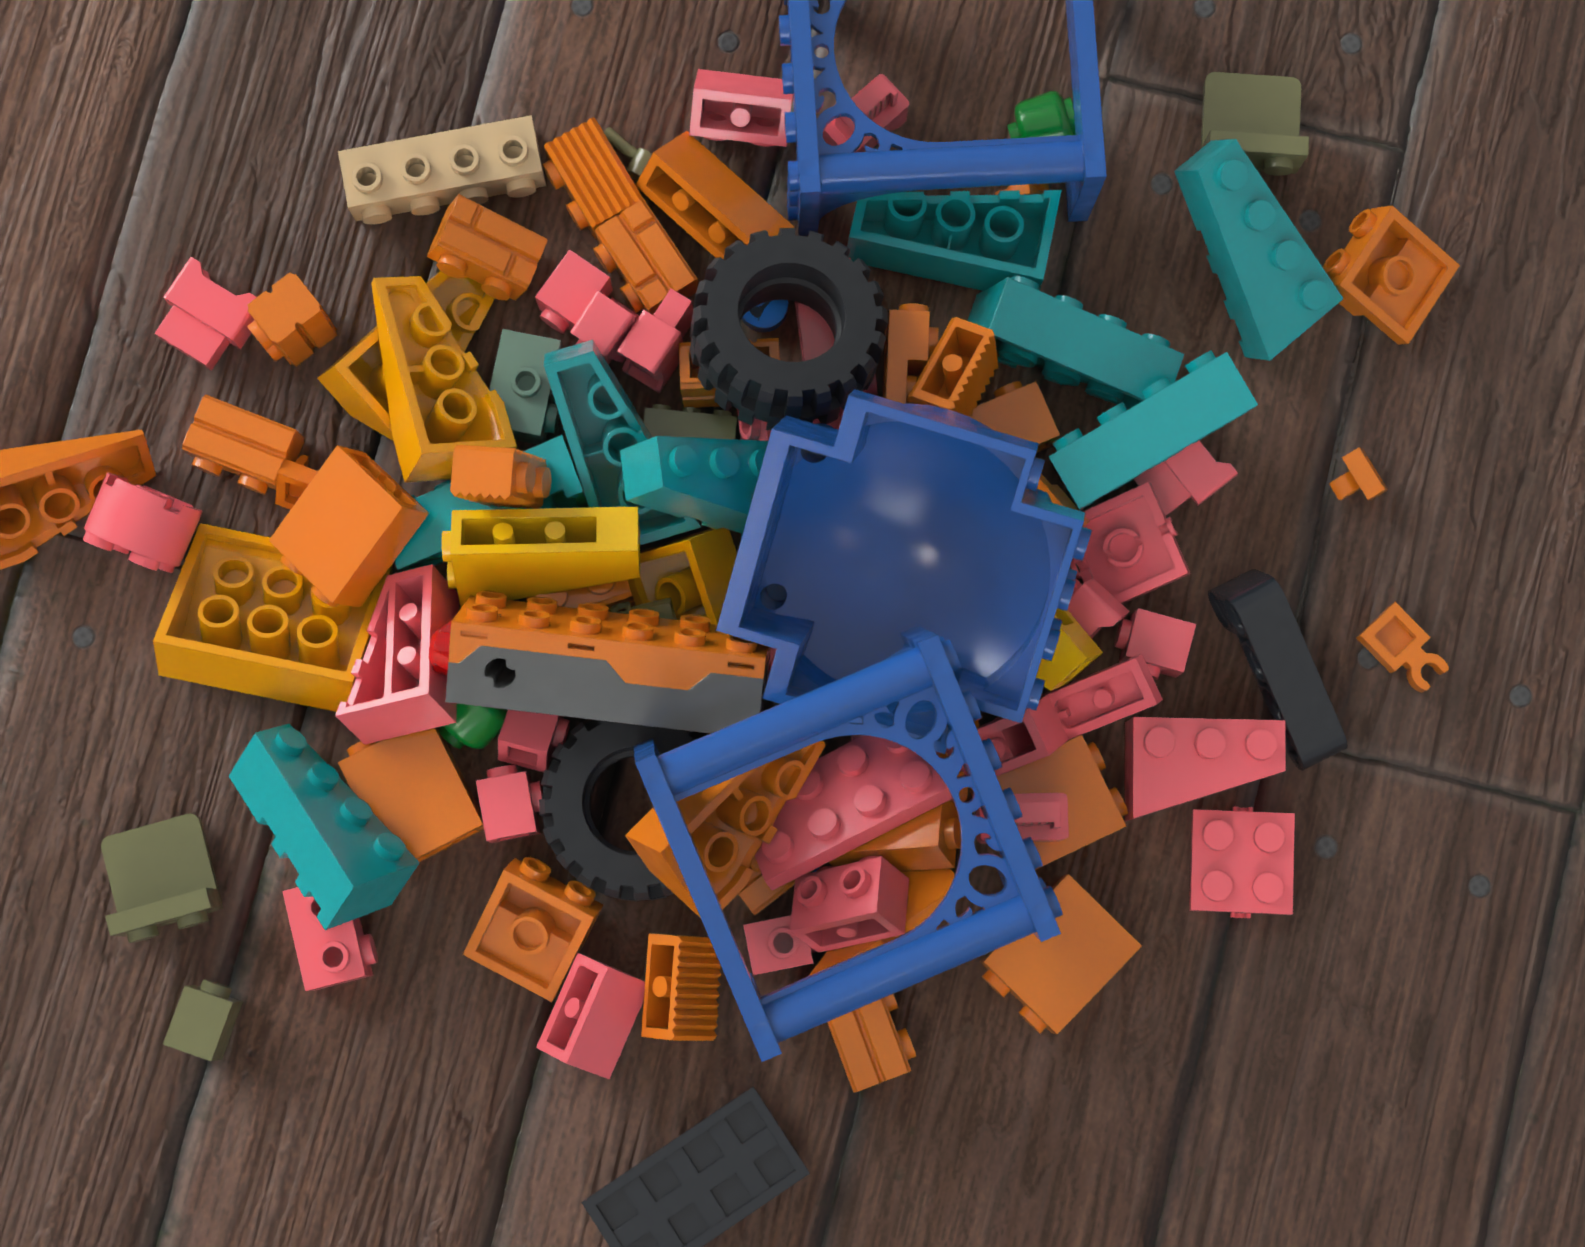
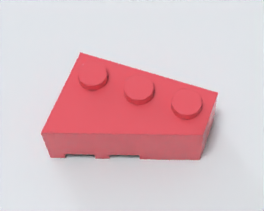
M433 564L386 577L367 632L371 635L363 659H356L351 672L356 678L348 701L340 702L335 715L364 745L456 723L457 703L445 702L447 675L436 673L428 656L432 634L454 619L459 612V597L454 588L448 587V581Z
M1132 717L1125 722V805L1128 814L1124 816V822L1286 771L1285 720Z

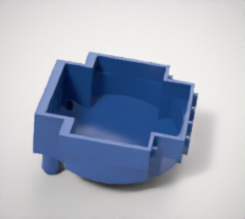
M856 389L848 395L839 430L827 424H814L790 416H785L776 424L770 433L716 631L777 649L763 699L782 704L879 663L903 647L904 644L900 633L920 626L936 633L938 636H942L944 640L949 639L961 665V669L954 672L961 692L970 689L980 711L1022 723L1026 708L1036 711L1045 680L1036 678L1041 659L1052 661L1060 635L1062 620L1054 618L1057 609L1068 610L1076 583L1077 571L1070 569L1072 558L1083 561L1092 530L1082 527L1085 512L1052 503L1047 492L1037 489L1045 460L1035 457L1039 443L992 430L969 416L949 409L931 405L903 404ZM898 701L887 705L889 713L880 712L874 715L878 724L884 727L893 724V713ZM919 701L908 712L906 730L911 737H922L933 726L935 708L930 701ZM862 716L851 720L850 723H862ZM947 725L942 736L934 743L935 751L945 754L947 749L945 744V737L949 731Z

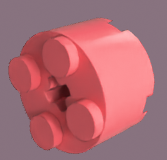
M107 472L84 529L86 533L83 541L107 551H112L113 549L124 554H129L131 551L128 558L131 562L157 571V569L173 573L175 567H180L203 511L148 486L132 485L128 483L129 479Z

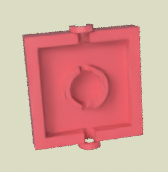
M1150 482L1083 511L1085 512V517L1090 521L1084 528L1090 529L1092 532L1083 561L1074 558L1071 561V569L1077 571L1076 579L1082 578L1083 583L1094 578L1121 604H1124L1191 574L1175 538L1178 532L1172 524L1171 517L1166 518Z
M1233 807L1232 811L1193 809L1189 911L1230 912L1231 918H1251V913L1293 915L1295 813L1253 812V807Z

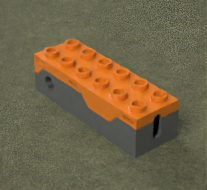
M480 591L476 593V596H469L454 619L432 634L428 659L436 673L447 675L445 702L713 733L764 711L765 699H763V695L767 685L771 647L716 631L717 624H710L711 620L700 615H682L680 620L659 618L660 614L649 609H632L629 611V614L608 612L609 608L606 605L598 603H581L578 605V608L558 606L557 600L547 597H531L527 599V602L507 600V595L501 592Z

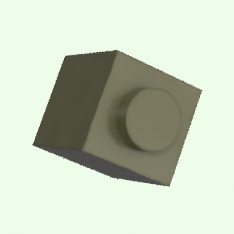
M203 979L201 986L185 985L163 1045L208 1061L222 1060L243 1001L230 997L231 987L211 980Z

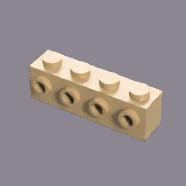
M532 115L338 151L348 209L356 222L363 220L365 224L384 223L391 220L394 214L410 211L413 215L433 214L440 210V206L451 204L458 194L481 205L487 202L488 197L507 194L509 197L514 198L525 197L535 193L536 188L546 186Z

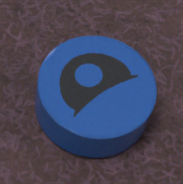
M772 300L761 303L750 309L742 317V320L754 331H773L781 326L786 319L788 300Z

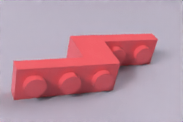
M1139 654L1042 694L1036 711L1026 708L1022 723L998 716L993 721L979 726L977 730L982 741L988 738L991 739L998 753L1002 768L994 772L996 776H999L1051 755L1072 738L1155 706L1163 699L1143 655ZM951 747V749L947 748L945 753H948V755L950 756L952 754L953 747ZM962 766L960 771H963L965 776H968L964 766Z

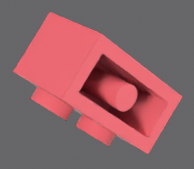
M698 69L693 89L689 135L713 141L733 140L749 142L763 147H787L785 112H791L793 94H783L782 79Z
M867 856L861 858L858 862L837 867L825 866L819 868L816 872L804 874L795 879L790 932L818 953L905 934L909 878L882 856Z
M298 887L282 891L305 991H315L373 976L371 965L378 963L377 951L372 935H364L360 917L325 930L316 917L321 908L313 896L304 897Z
M577 953L536 1048L566 1064L610 1079L635 1019L642 1007L645 981Z

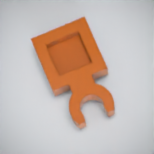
M1396 602L1390 604L1356 637L1390 673L1397 671L1403 666L1407 670L1406 675L1409 684L1418 692H1425L1431 687L1421 676V669L1424 665L1431 666L1439 675L1449 670L1446 661L1437 654L1426 653L1421 648L1431 637Z

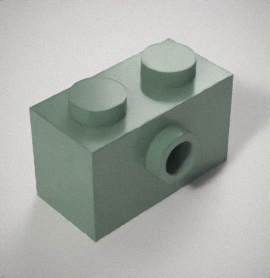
M502 329L489 390L495 389L503 400L514 439L540 445L546 442L548 432L556 433L560 418L544 368V354L562 349L563 345L561 340Z

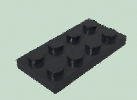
M752 1086L587 1197L581 1203L610 1247H703L803 1179L810 1172L755 1087Z

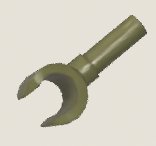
M611 127L605 129L604 134L614 147L631 160L626 170L631 179L637 182L652 153L643 148H635Z

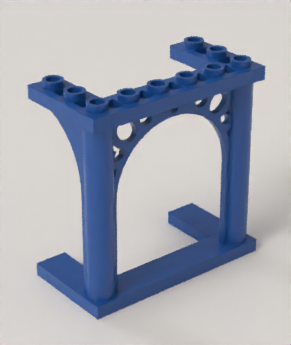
M784 0V5L788 7V15H779L780 46H790L791 63L782 64L783 94H793L794 112H785L786 143L796 142L797 161H788L787 212L788 221H798L799 236H808L809 231L818 233L819 220L830 211L869 197L917 190L1064 182L1068 222L1088 221L1107 177L1093 0H1065L1076 135L954 142H924L901 137L877 125L856 106L840 79L834 54L835 30L840 13L847 0H828L830 9L824 14H818L814 11H817L819 7L817 0ZM811 28L820 35L811 37ZM819 47L827 49L829 54L825 58H818L814 51ZM813 69H814V70H818V71H822V72L814 79ZM825 91L833 93L836 104L824 110L816 118V113L824 105V96L819 95ZM836 118H850L855 125L852 136L845 143L837 146L827 144L823 139V132L826 126ZM864 136H872L878 142L879 148L877 149L865 145V152H855L861 146ZM891 147H894V148L899 149V150H890V149H891Z
M920 626L900 633L904 644L903 647L883 661L666 753L659 754L653 738L634 745L637 769L762 1062L782 1054L779 1043L1031 934H1034L1041 942L1061 934L1055 918L1063 915L1058 899L1052 887H1046L1041 877L1038 878L1035 869L1043 866L1040 855L1031 837L1022 840L1015 820L1022 817L1019 804L1010 787L1004 790L1001 789L994 772L1002 768L998 753L990 738L981 740L974 721L982 718L977 702L970 689L961 692L954 675L955 671L961 669L956 651L949 639L944 640L942 636H938L936 633ZM922 700L930 701L935 708L933 726L924 736L919 738L911 737L906 730L908 712L917 702ZM898 701L893 713V724L887 727L878 724L874 715L880 712L889 713L887 705ZM862 716V723H850L851 720ZM947 725L949 731L945 737V744L948 749L953 747V751L949 757L940 758L936 754L934 743L942 736ZM846 735L874 736L896 742L912 750L927 761L940 775L954 800L958 812L961 830V850L958 867L947 894L927 919L901 937L762 996L753 974L749 973L677 801L811 744L833 737ZM962 766H964L968 776L957 778ZM964 787H970L973 790V797L967 802H963L959 798V792ZM981 807L985 818L974 815L972 812ZM981 833L990 835L989 838H985V842L992 849L999 851L1001 857L990 853H977L974 845L976 836ZM981 865L995 867L1004 888L996 894L980 893L970 885L969 873L971 870ZM966 896L970 902L983 907V909L972 913V909L968 907L964 913L957 916L955 905L958 899ZM944 919L948 922V924L937 928Z

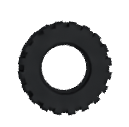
M779 228L778 236L769 237L766 230L750 234L748 245H744L742 241L737 240L725 248L724 259L721 257L714 258L706 269L705 280L699 282L695 294L690 329L692 363L699 366L698 379L704 389L711 390L716 388L714 401L725 411L729 410L732 406L738 409V419L749 425L753 424L754 419L767 422L766 430H772L785 416L813 423V420L819 419L820 423L829 424L838 419L841 408L845 409L848 395L854 389L859 391L868 390L874 378L886 340L884 334L888 325L887 309L881 306L884 297L878 282L871 281L868 283L871 270L862 259L858 258L853 262L848 258L850 253L848 247L839 241H836L833 246L823 242L824 234L809 231L808 237L795 235V228ZM772 300L796 301L812 308L825 319L832 330L835 341L827 352L814 359L801 362L782 361L765 355L754 347L745 336L740 321L750 309L761 303Z
M591 720L586 724L581 722L570 731L572 735L563 745L561 743L558 744L551 755L553 761L549 770H545L541 782L543 795L542 799H539L540 815L543 817L545 827L543 832L548 844L551 845L557 860L565 870H568L579 882L606 896L628 901H653L674 894L649 871L637 852L620 849L609 843L600 834L592 818L591 796L598 778L608 767L622 759L634 757V745L653 738L661 755L706 735L702 732L601 720Z

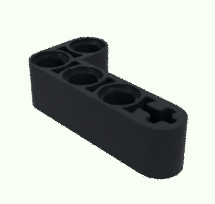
M1251 569L1209 590L1208 598L1212 609L1223 627L1236 634L1272 719L1285 720V748L1296 767L1303 771L1347 749L1348 744L1344 731L1288 600L1275 578L1259 570Z

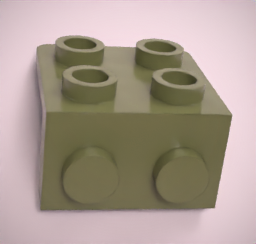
M1225 72L1209 73L1204 80L1201 148L1211 140L1236 139L1257 171H1263L1266 174L1275 176L1296 174L1308 157L1309 136H1299L1301 111L1300 81L1294 77Z
M185 814L110 835L102 840L101 850L117 913L105 916L110 936H127L128 943H135L159 936L158 927L176 922L178 929L193 927L208 922L207 913L224 909L202 821L199 816Z

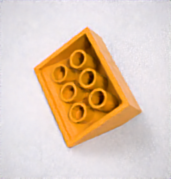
M200 523L153 640L158 675L337 712L340 702L348 701L356 679L351 672L356 659H363L371 638L367 629L386 577L392 575L393 564L360 608L340 604L337 607H332L315 596L312 592L314 585L305 576L296 574L282 563L280 558L283 554L269 541L270 537Z

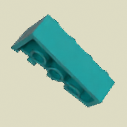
M1236 139L1211 140L1174 171L1196 230L1201 231L1209 255L1206 257L1211 270L1218 275L1226 296L1224 304L1229 317L1235 320L1242 338L1239 343L1244 357L1270 361L1344 298Z
M1020 190L999 191L998 195H970L969 191H950L949 195L925 196L924 192H897L861 199L856 203L847 247L850 249L848 258H851L853 262L858 258L862 259L867 266L982 291L1007 277L1021 276L1036 282L1039 285L1040 291L1044 280L1062 190H1044L1043 194L1020 195Z
M1021 276L1007 277L976 295L967 321L993 330L996 350L999 355L998 363L1015 369L1017 365L1043 368L1042 374L1046 380L1069 386H1078L1080 382L1086 383L1085 392L1087 394L1117 405L1123 402L1128 409L1145 400L1141 391L1166 376L1171 384L1176 380L1184 354L1169 348L1171 343L1167 339L1149 333L1139 335L1126 329L1127 323L1117 317L1101 314L1098 317L1082 310L1084 305L1074 298L1064 295L1052 297L1039 291V285L1028 278Z
M594 340L545 353L544 368L589 508L638 507L640 545L701 528L700 520L688 516L679 518L626 501L620 450L653 437Z
M1212 350L1206 352L1185 365L1189 374L1171 384L1166 376L1142 390L1141 393L1145 400L1127 410L1122 402L1097 417L1101 425L1100 427L1084 436L1078 428L1053 443L1057 452L1050 455L1049 459L1080 511L1093 504L1096 499L1115 491L1141 475L1144 471L1166 461L1184 450L1185 447L1205 438L1258 405L1227 352L1217 358Z
M562 435L523 451L546 459L547 467L551 471L552 483L550 494L547 498H544L543 505L539 509L589 508ZM451 480L438 484L434 487L433 491L419 497L411 495L429 514L394 561L397 570L403 572L431 564L437 566L445 563L442 558V531H451L452 510L526 508L487 506L454 497L450 492Z
M655 436L620 450L626 501L679 518L683 516L701 520V525L716 530L726 528L741 533L742 537L768 441Z
M289 723L255 732L229 774V778L259 824L268 825L275 835L271 845L279 858H289L296 868L299 876L295 883L303 896H313L321 910L316 917L325 930L392 905L420 863L409 852L404 842L372 812L371 807L348 787L339 777L338 772L327 764L307 743L306 738Z

